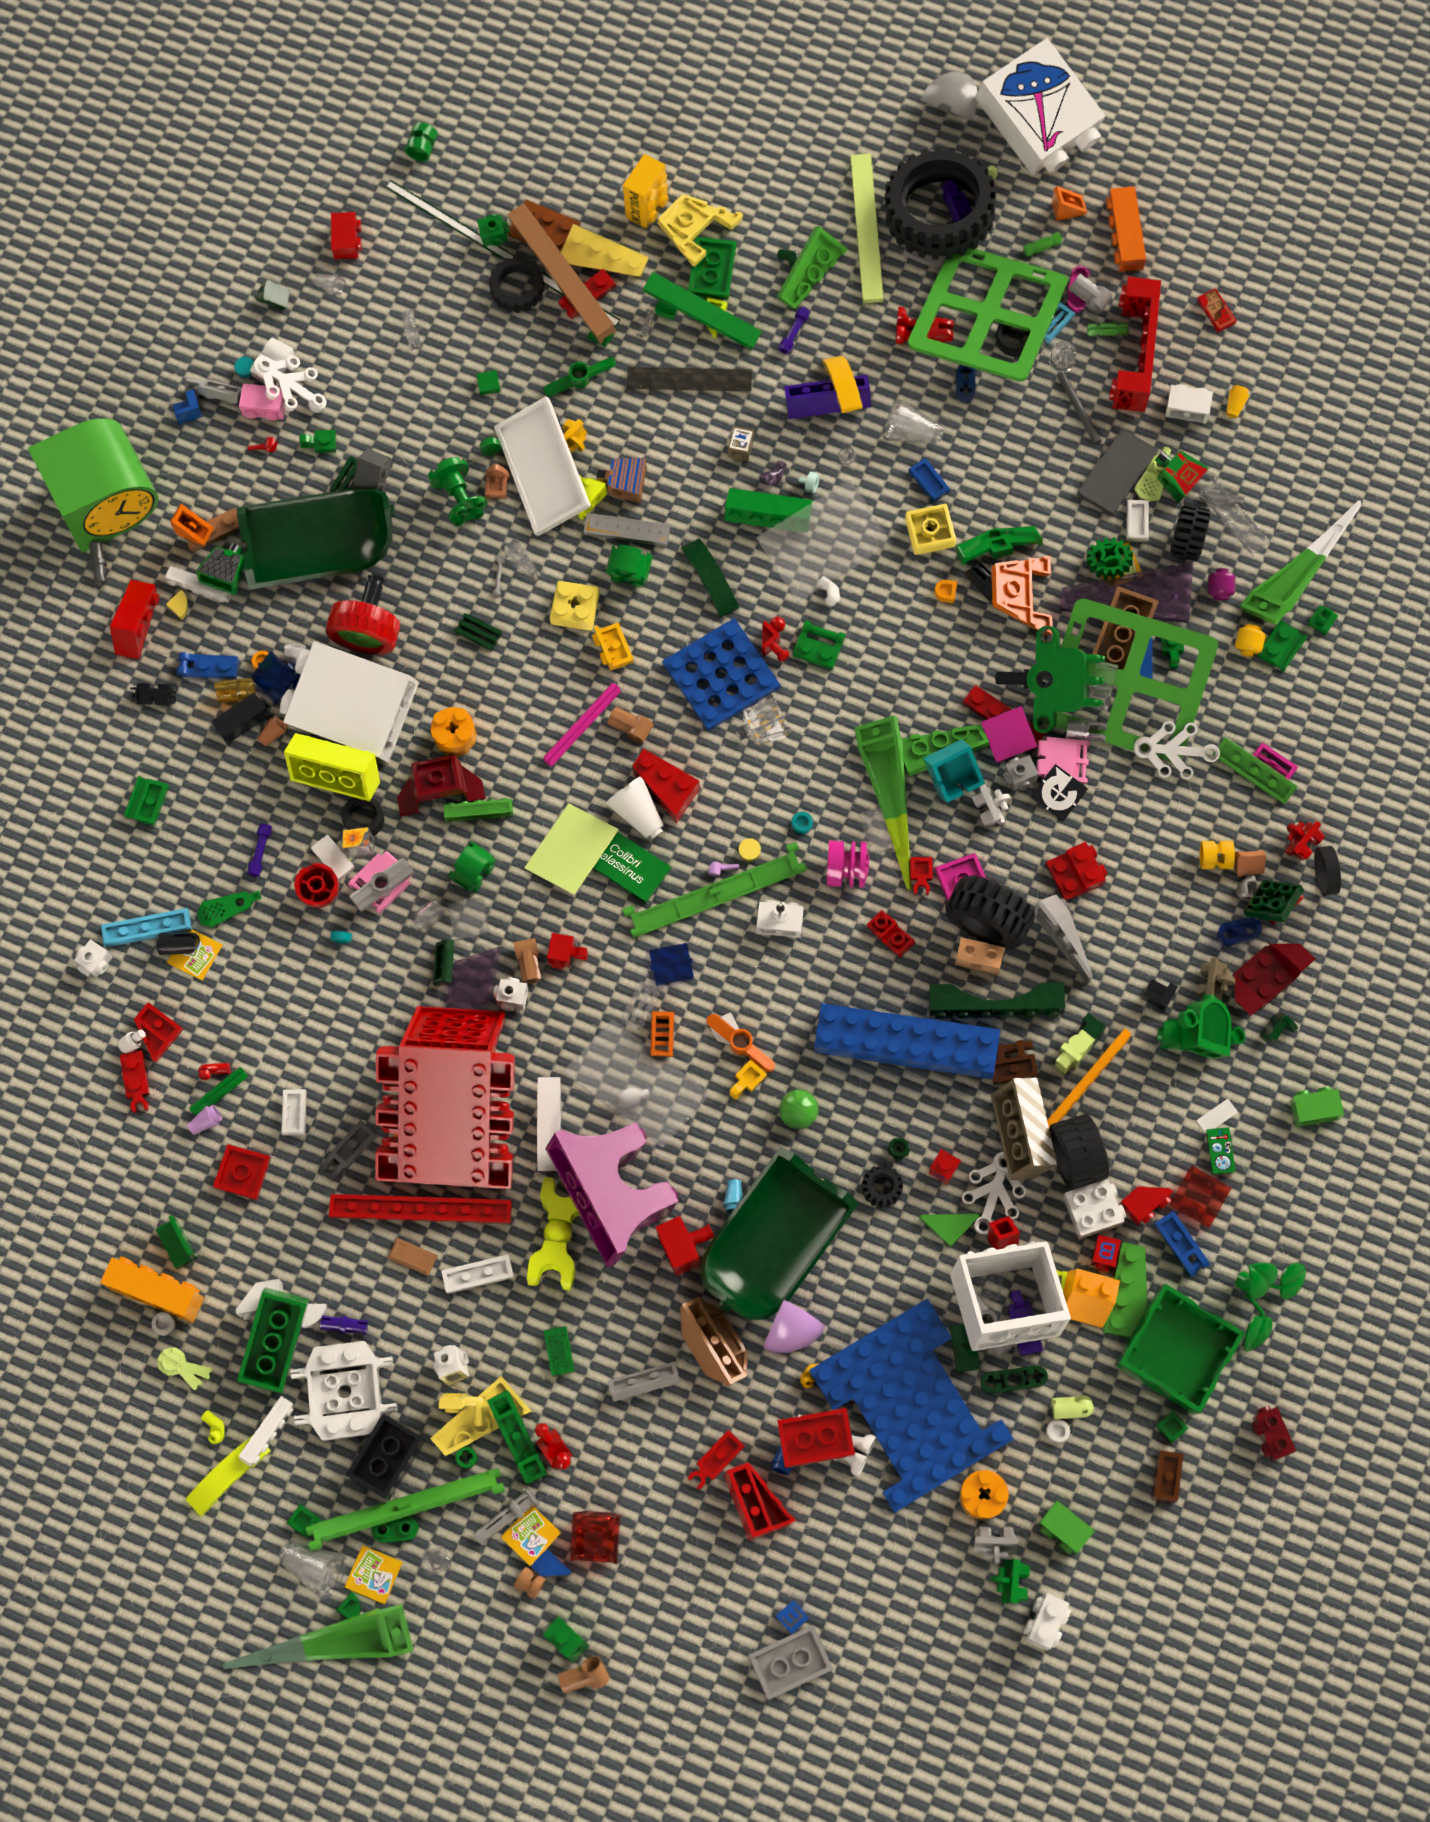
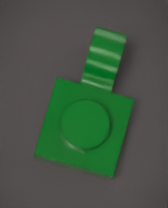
M314 430V436L299 434L300 447H314L315 453H336V430Z
M1160 638L1162 655H1168L1169 668H1178V663H1180L1179 654L1184 653V644Z

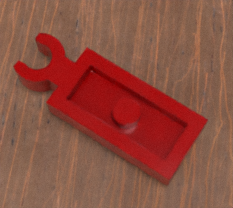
M140 1050L121 1054L120 1061L126 1098H133L130 1104L131 1110L137 1113L136 1107L142 1103L144 1110L148 1111L149 1103L144 1099V1096L150 1095L144 1053Z
M727 1430L696 1463L700 1470L692 1472L688 1476V1480L691 1481L694 1477H699L701 1483L696 1488L698 1490L702 1489L706 1483L705 1479L709 1477L714 1481L745 1448V1445L731 1431Z

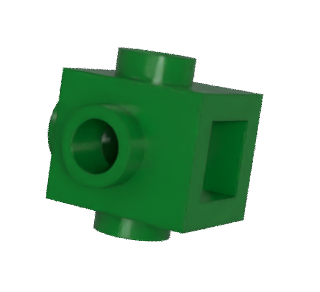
M490 214L486 218L477 220L484 247L490 245L499 246L503 242L508 241L509 225L507 220L503 221L501 214Z

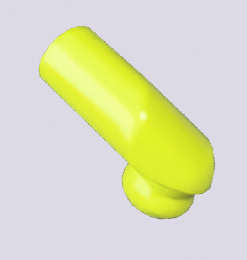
M207 1410L202 1415L201 1420L210 1426L208 1440L212 1444L221 1443L225 1437L224 1422Z

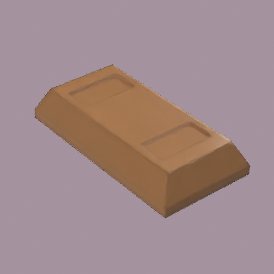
M396 1238L387 1259L429 1276L438 1255Z

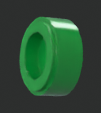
M494 437L484 439L479 445L484 456L496 455L501 451L500 441Z

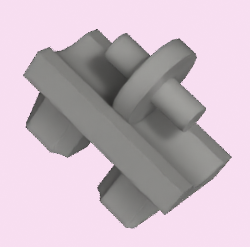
M978 1527L977 1537H975L974 1553H984L985 1559H993L994 1566H999L1000 1559H1008V1554H1017L1018 1537H1015L1012 1527L1000 1528V1537H991V1528Z

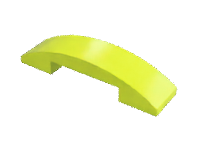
M253 1435L223 1459L185 1499L201 1517L219 1501L218 1498L251 1468L239 1460V1455ZM269 1448L259 1455L258 1463L271 1452Z

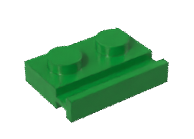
M1280 620L1265 642L1262 652L1258 653L1257 656L1284 672L1308 636L1299 633V630Z
M138 776L124 817L155 826L169 790V785Z

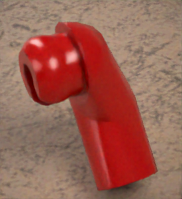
M230 1063L203 1064L198 1068V1077L201 1080H208L211 1075L230 1074Z

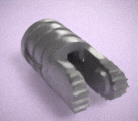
M1068 719L1066 738L1105 742L1106 737L1104 735L1089 733V729L1105 730L1107 729V723Z

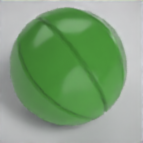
M805 1090L788 1092L779 1105L781 1119L788 1127L793 1129L809 1127L815 1122L818 1115L816 1098Z

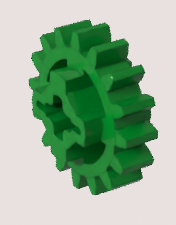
M1105 537L1104 542L1096 540V546L1090 545V551H1087V566H1090L1091 573L1096 571L1097 578L1100 575H1104V580L1108 576L1115 580L1116 575L1124 577V571L1129 573L1130 566H1133V551H1130L1129 544L1124 546V540L1116 542V537H1113L1112 541H1108V538Z

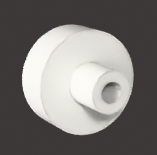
M302 644L285 645L284 655L291 657V664H296L300 652L304 648L306 649V646Z

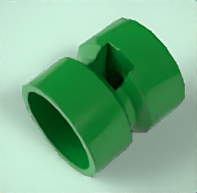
M414 123L410 132V138L405 147L407 156L416 161H428L438 136L437 130L427 123Z

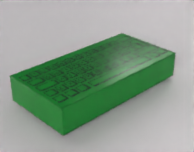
M567 1326L544 1330L552 1377L575 1372Z

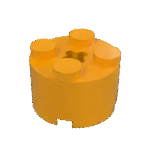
M449 707L434 714L431 723V734L436 747L445 755L454 754L456 757L468 753L477 739L474 722L468 712L463 708Z
M979 1470L970 1474L960 1489V1503L963 1510L970 1517L978 1520H990L998 1516L1005 1508L1009 1497L1005 1481L997 1473L990 1470ZM979 1490L983 1492L988 1491V1501L985 1498L979 1499L981 1494Z

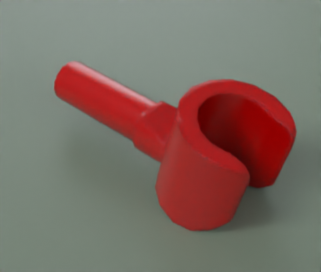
M266 437L265 444L247 446L248 451L265 450L273 453L277 448L278 442L275 441L274 437Z

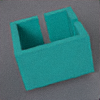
M962 739L923 758L938 796L946 803L964 795L963 791L956 785L958 783L967 792L985 784L970 745Z

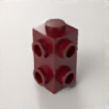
M1268 1405L1256 1410L1258 1414L1252 1417L1254 1422L1251 1425L1256 1436L1260 1435L1263 1442L1261 1449L1266 1458L1269 1457L1270 1461L1273 1462L1295 1453V1446L1278 1407L1271 1409Z

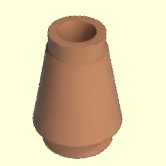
M277 715L273 718L270 717L257 739L267 747L286 732L285 729L288 725L283 723Z

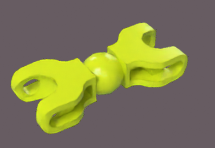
M545 1177L542 1183L540 1199L543 1208L548 1212L549 1223L543 1231L545 1239L543 1247L529 1259L527 1282L530 1286H537L542 1273L546 1270L554 1269L561 1274L560 1283L562 1289L570 1291L573 1287L576 1269L572 1258L567 1254V1244L572 1237L571 1227L573 1219L579 1216V1213L570 1196L562 1198L555 1193L554 1178Z

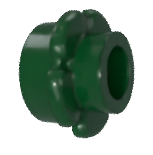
M894 1138L890 1141V1146L887 1148L890 1156H893L896 1160H902L904 1156H908L910 1148L905 1139Z

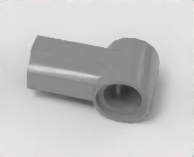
M1081 274L1077 276L1069 288L1071 292L1085 301L1086 307L1095 314H1101L1112 298V293L1103 286L1097 287Z

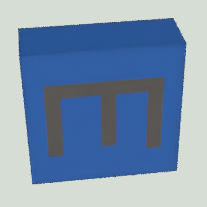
M794 1600L776 1615L791 1635L809 1619Z

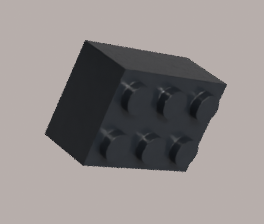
M382 1414L346 1473V1476L390 1501L426 1440L387 1415Z

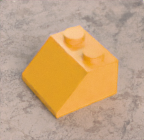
M1078 1268L1068 1271L1063 1294L1071 1317L1070 1320L1103 1328L1116 1303L1120 1281Z

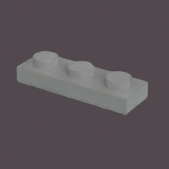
M675 1362L608 1380L613 1402L680 1383Z

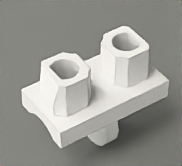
M986 784L980 786L981 791L974 794L972 799L977 808L986 804L989 807L988 811L980 814L983 824L989 826L995 823L999 825L1006 823L999 806H1001L1002 811L1008 810L1009 808L1006 803L1011 800L1010 795H1002L1001 790L998 789L994 791L997 797L995 798L990 787L987 788Z

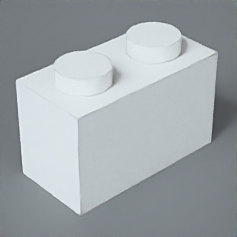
M1182 384L1171 385L1165 417L1206 424L1210 413L1213 391H1208L1205 388H1189Z

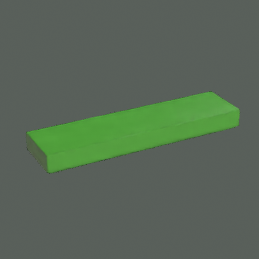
M1224 737L1219 744L1220 756L1218 759L1284 805L1298 786L1229 738Z

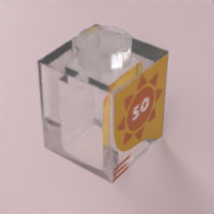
M369 827L343 830V839H340V850L342 853H345L348 861L374 857V838Z

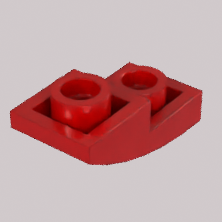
M883 910L866 924L869 930L899 958L915 944L914 939L898 927V923Z

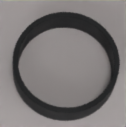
M1333 846L1318 847L1315 849L1314 867L1318 887L1324 896L1339 894L1341 890V871L1336 851Z

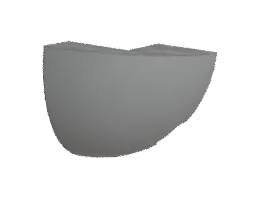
M949 72L936 78L926 88L920 101L973 121L977 107V100L975 99L977 89L974 80L968 74Z

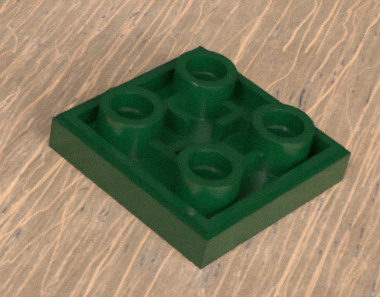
M1263 880L1243 912L1246 917L1284 923L1304 892L1302 885Z

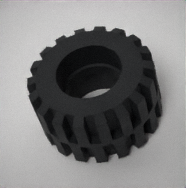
M1184 504L1181 507L1170 548L1171 556L1197 562L1201 556L1210 522V509Z

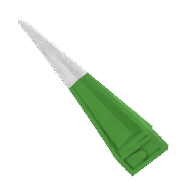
M1360 500L1295 559L1254 588L1241 603V611L1277 625L1286 612L1292 610L1360 508Z

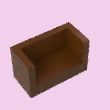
M1163 1450L1157 1452L1151 1500L1172 1504L1178 1502L1184 1454Z

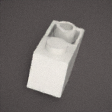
M279 1279L255 1283L236 1308V1314L239 1317H243L244 1320L254 1319L263 1289L267 1287L284 1292L283 1283Z

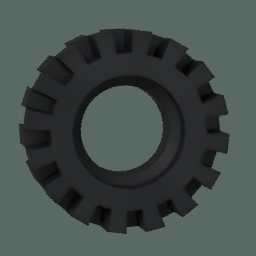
M883 1164L878 1167H872L870 1171L868 1170L862 1181V1193L865 1196V1200L870 1202L872 1206H878V1208L883 1206L888 1208L890 1205L897 1203L903 1191L902 1177L897 1173V1170L890 1168L889 1165L885 1167ZM879 1178L887 1179L891 1183L890 1192L884 1195L878 1194L874 1190V1182Z

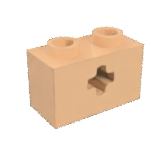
M961 937L955 966L998 976L1005 948Z

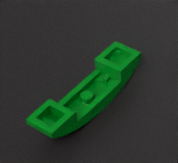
M506 1390L487 1399L526 1485L547 1475L509 1391Z

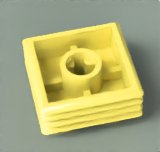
M947 504L906 512L905 521L915 555L955 547L956 537ZM928 527H931V529L934 530V531H933V532H929V531L927 530V528H928Z
M557 581L550 614L551 624L591 631L600 594L599 587ZM574 603H578L575 608L571 607Z

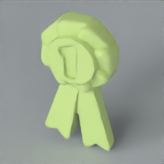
M176 1347L164 1349L157 1358L158 1368L162 1373L167 1376L180 1374L193 1390H197L198 1385L203 1384V1381L196 1377L195 1374L210 1379L209 1373L213 1371L210 1367L186 1362L185 1354Z

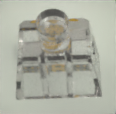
M772 694L743 713L745 725L735 729L740 740L752 736L756 745L790 736V727Z

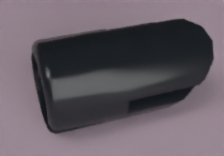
M979 562L971 569H968L964 576L988 601H992V573Z
M191 932L160 933L156 939L159 955L194 953L200 944L199 936Z

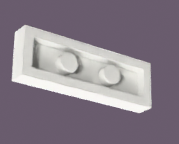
M509 1254L442 1270L447 1294L514 1278Z

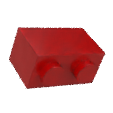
M356 212L331 213V250L334 260L359 258V250H362V240L358 237V232H362L361 219L357 220Z

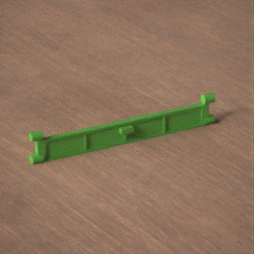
M797 842L786 845L788 854L641 912L635 913L633 905L622 909L625 917L631 916L635 928L630 930L633 938L807 871L805 863L799 864L795 855V851L799 850Z
M497 1468L312 1524L306 1527L308 1536L314 1535V1541L309 1542L310 1550L314 1551L323 1548L322 1542L414 1515L492 1490L494 1495L505 1492L503 1483L497 1484L496 1479L501 1477L500 1470Z

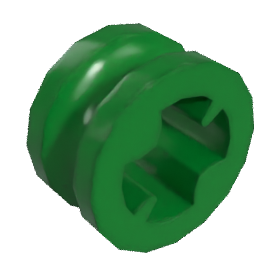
M463 1447L456 1453V1462L460 1467L470 1469L476 1465L478 1456L472 1448ZM466 1451H469V1455H473V1459L469 1460V1464H464L465 1462L460 1460V1457H463Z

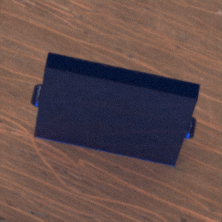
M271 651L262 662L258 663V668L250 678L274 703H278L297 676Z
M687 943L649 950L652 963L650 969L654 973L656 986L694 979L691 965L693 959L690 958Z

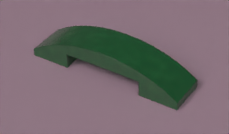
M699 538L682 546L683 554L690 566H693L720 618L738 610L739 605L729 584L702 540Z

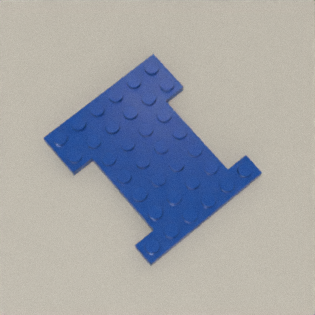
M928 1298L809 1370L832 1410L839 1408L852 1399L854 1400L901 1478L900 1482L882 1492L894 1513L1014 1440L1002 1419L983 1431L980 1429L933 1350L952 1339Z

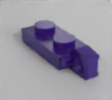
M954 180L946 181L942 187L943 198L953 223L968 216L972 209L965 193L958 191Z
M1021 1291L1011 1292L1010 1296L1013 1304L1008 1305L1010 1320L1034 1316L1029 1301H1023ZM1041 1340L1017 1344L1020 1357L1043 1352Z

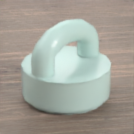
M810 472L807 478H798L800 483L805 484V492L811 494L816 492L819 484L818 473Z

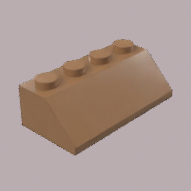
M1118 586L1110 606L1153 618L1159 601ZM1104 621L1092 654L1105 656V662H1099L1101 664L1123 669L1135 637V631Z

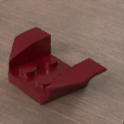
M454 754L411 763L410 777L397 797L400 817L420 813L418 802L461 793H464L468 803L486 799L482 780L463 767Z
M1270 944L1263 947L1233 973L1232 977L1235 978V1002L1252 1016L1258 1009H1263L1291 985L1316 958L1301 944Z

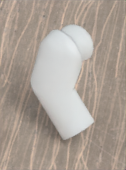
M823 576L819 580L818 585L827 591L828 596L825 598V602L830 606H835L836 602L840 599L839 588Z

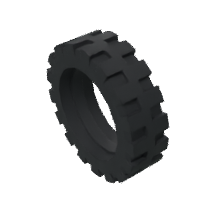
M513 256L511 259L509 257L503 259L502 263L498 262L496 268L492 269L490 273L491 277H489L490 292L493 301L497 302V306L501 309L502 307L505 308L507 312L514 311L515 313H520L522 310L528 311L530 307H535L538 304V300L542 299V293L545 290L541 269L537 267L534 261L530 262L526 257L519 258V256ZM512 272H523L532 277L534 284L526 295L513 298L506 296L500 290L502 279Z

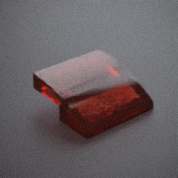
M1191 1165L1169 1205L1210 1228L1232 1187Z

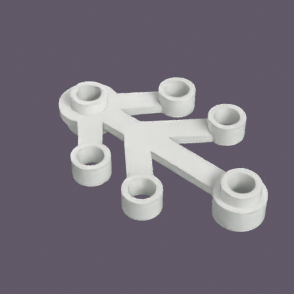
M290 356L288 360L272 361L267 357L256 359L254 370L258 376L263 377L267 398L274 400L280 392L279 388L273 384V377L279 382L284 399L283 406L287 411H294L297 406V400L292 397L290 389L309 401L308 407L311 411L315 413L323 411L326 406L324 396L313 394L296 383L299 381L314 382L318 375L314 368H307L305 372L282 374L278 370H296L300 360L296 356ZM269 390H273L276 394H271Z
M1172 721L1164 722L1162 728L1150 738L1140 737L1136 740L1134 744L1136 755L1140 758H1148L1163 778L1170 776L1171 767L1163 764L1156 753H1164L1180 771L1181 777L1186 780L1192 778L1193 769L1186 766L1178 755L1200 756L1208 762H1214L1220 756V750L1214 744H1208L1204 748L1178 746L1189 736L1197 733L1198 728L1195 723H1187L1184 730L1166 745L1156 743L1166 734H1172L1175 731L1176 727ZM1167 723L1173 725V730L1170 732L1164 728ZM1189 725H1193L1195 727L1194 733L1187 732V727ZM1143 743L1149 745V750L1146 752L1140 748ZM1208 749L1215 750L1213 757L1207 755ZM1162 767L1169 769L1167 775L1161 774L1160 770ZM1184 769H1189L1191 771V775L1189 777H1185L1182 772Z
M1004 1151L996 1154L992 1164L980 1170H972L968 1177L970 1183L977 1185L982 1181L983 1177L996 1172L994 1181L973 1191L964 1192L961 1198L964 1205L971 1206L976 1199L989 1194L982 1217H979L974 1224L975 1232L981 1236L988 1235V1225L992 1222L991 1217L998 1197L1006 1210L1005 1217L1009 1216L1008 1211L1012 1209L1015 1210L1016 1216H1010L1012 1221L1018 1218L1019 1210L1013 1205L1002 1184L1005 1175L1013 1188L1012 1196L1015 1199H1022L1026 1194V1189L1020 1184L1019 1180H1010L1008 1168L1000 1165V1161L1005 1160ZM978 1174L980 1176V1179L974 1181L971 1178V1175ZM1015 1189H1022L1023 1194L1020 1196L1016 1195ZM971 1195L973 1200L971 1202L965 1201L964 1196ZM981 1223L986 1224L987 1230H980L979 1225Z

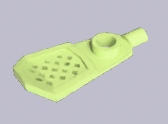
M1163 447L1162 451L1169 455L1171 449ZM1158 455L1153 458L1134 489L1140 499L1149 502L1160 500L1164 487L1157 479L1159 473L1164 469L1156 465L1155 459Z

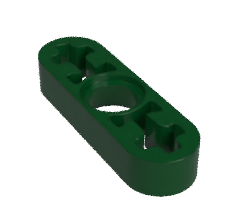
M1041 1366L992 1371L982 1376L980 1387L987 1394L1035 1389L1044 1386L1047 1382L1048 1374ZM1034 1371H1038L1039 1375H1043L1040 1383H1036L1035 1379L1027 1380L1028 1385H1024L1025 1377L1022 1372H1027L1026 1377L1032 1376ZM1015 1373L1020 1377L1021 1382L1018 1386L1009 1385L1007 1377L1010 1374ZM999 1375H1004L1003 1384L1005 1388H1001L1002 1383L994 1385V1389H990L989 1385L984 1383L988 1381V1377H992L993 1381L1001 1379Z

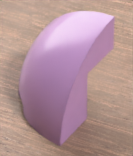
M784 1300L763 1348L777 1353H791L792 1351L806 1348L819 1338L825 1326L809 1313Z

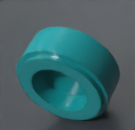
M244 356L236 360L234 368L239 377H252L250 369L254 363L253 359Z
M807 812L796 813L791 820L793 831L800 835L809 833L813 828L812 816Z
M341 931L330 932V940L332 942L344 944L352 942L353 934Z

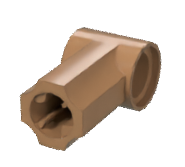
M618 707L612 710L607 721L608 725L626 733L630 739L639 744L644 743L654 726L646 717L641 715L636 717Z
M532 938L513 942L516 959L519 961L522 982L534 984L541 981L536 939Z
M590 1656L583 1661L581 1666L558 1674V1680L563 1693H569L589 1685L594 1689L602 1688L608 1683L610 1678L598 1656Z

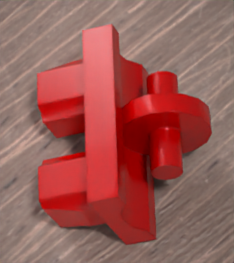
M1317 820L1314 823L1307 822L1306 824L1301 821L1297 825L1290 823L1286 827L1290 833L1286 838L1291 843L1284 852L1288 856L1295 855L1300 860H1307L1312 854V850L1306 846V843L1310 841L1313 845H1318L1325 838V835L1319 829L1321 824Z

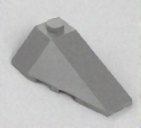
M1056 894L1038 901L1034 911L1035 919L1085 983L1089 984L1093 975L1069 911V905Z

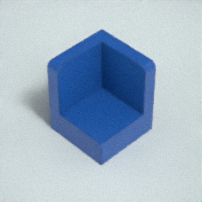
M194 390L185 392L188 400L173 405L178 424L203 417Z

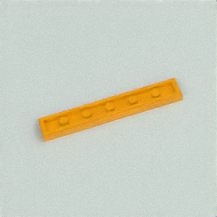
M1125 1028L1050 1116L1047 1120L1048 1128L1051 1124L1060 1122L1128 1042L1131 1032Z

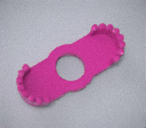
M1081 265L1073 268L1070 284L1067 288V307L1075 313L1083 310L1086 304L1081 298L1074 295L1069 288L1079 274L1087 279L1090 275L1089 270Z

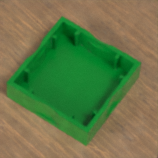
M1165 1283L1158 1287L1114 1366L1193 1415L1200 1414L1217 1385L1221 1371L1231 1360L1245 1332L1221 1317L1203 1310L1192 1299Z

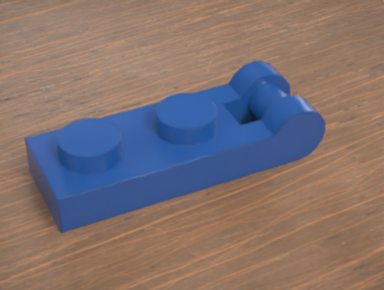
M178 653V661L180 662L176 670V675L237 679L238 656ZM188 663H194V667L188 668Z
M1174 1211L1154 1223L1155 1228L1190 1278L1197 1274L1196 1271L1199 1269H1205L1210 1266L1209 1261ZM1194 1255L1196 1261L1191 1264L1188 1257Z

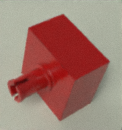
M681 1216L655 1227L657 1236L675 1276L700 1266V1257L697 1253L696 1245L714 1238L709 1224L690 1233L687 1231Z

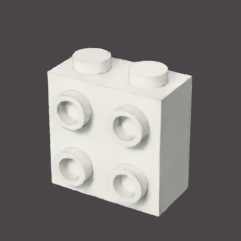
M1109 1179L1068 1191L1063 1196L1079 1240L1116 1228L1124 1223V1218H1126L1122 1205H1118L1116 1187L1114 1183L1110 1184Z
M1048 1593L1043 1595V1597L1037 1598L1032 1610L1036 1612L1034 1619L1028 1620L1023 1634L1027 1635L1025 1641L1044 1650L1057 1646L1062 1635L1058 1631L1060 1625L1066 1624L1071 1610L1067 1609L1069 1603Z

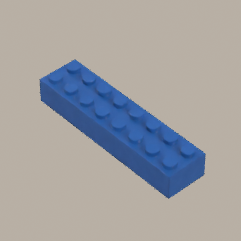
M821 1003L814 1048L815 1053L993 1079L1000 1029Z

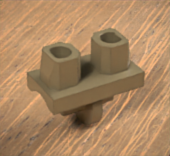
M1211 958L1209 963L1201 964V975L1208 978L1207 984L1198 985L1197 994L1201 997L1205 994L1215 995L1216 999L1222 1001L1223 992H1227L1228 985L1235 984V978L1229 976L1230 969H1227V964L1220 962L1218 958Z

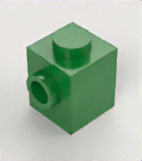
M1167 1019V1021L1163 1022L1161 1028H1157L1156 1040L1160 1041V1048L1183 1050L1181 1049L1183 1028L1179 1025L1178 1019Z

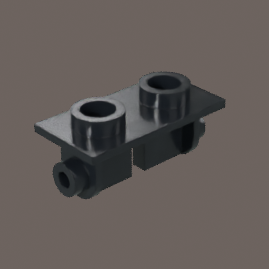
M137 683V687H130V690H135L131 700L138 705H152V697H155V705L171 706L176 703V696L172 695V691H178V689L171 688V684H158V688L150 687V683Z

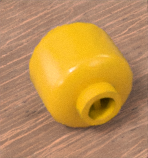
M1245 624V627H1241L1238 630L1235 647L1241 651L1240 655L1253 657V654L1262 652L1266 635L1261 627Z

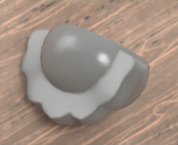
M1253 874L1247 876L1237 886L1236 894L1238 897L1251 899L1257 891L1258 884Z

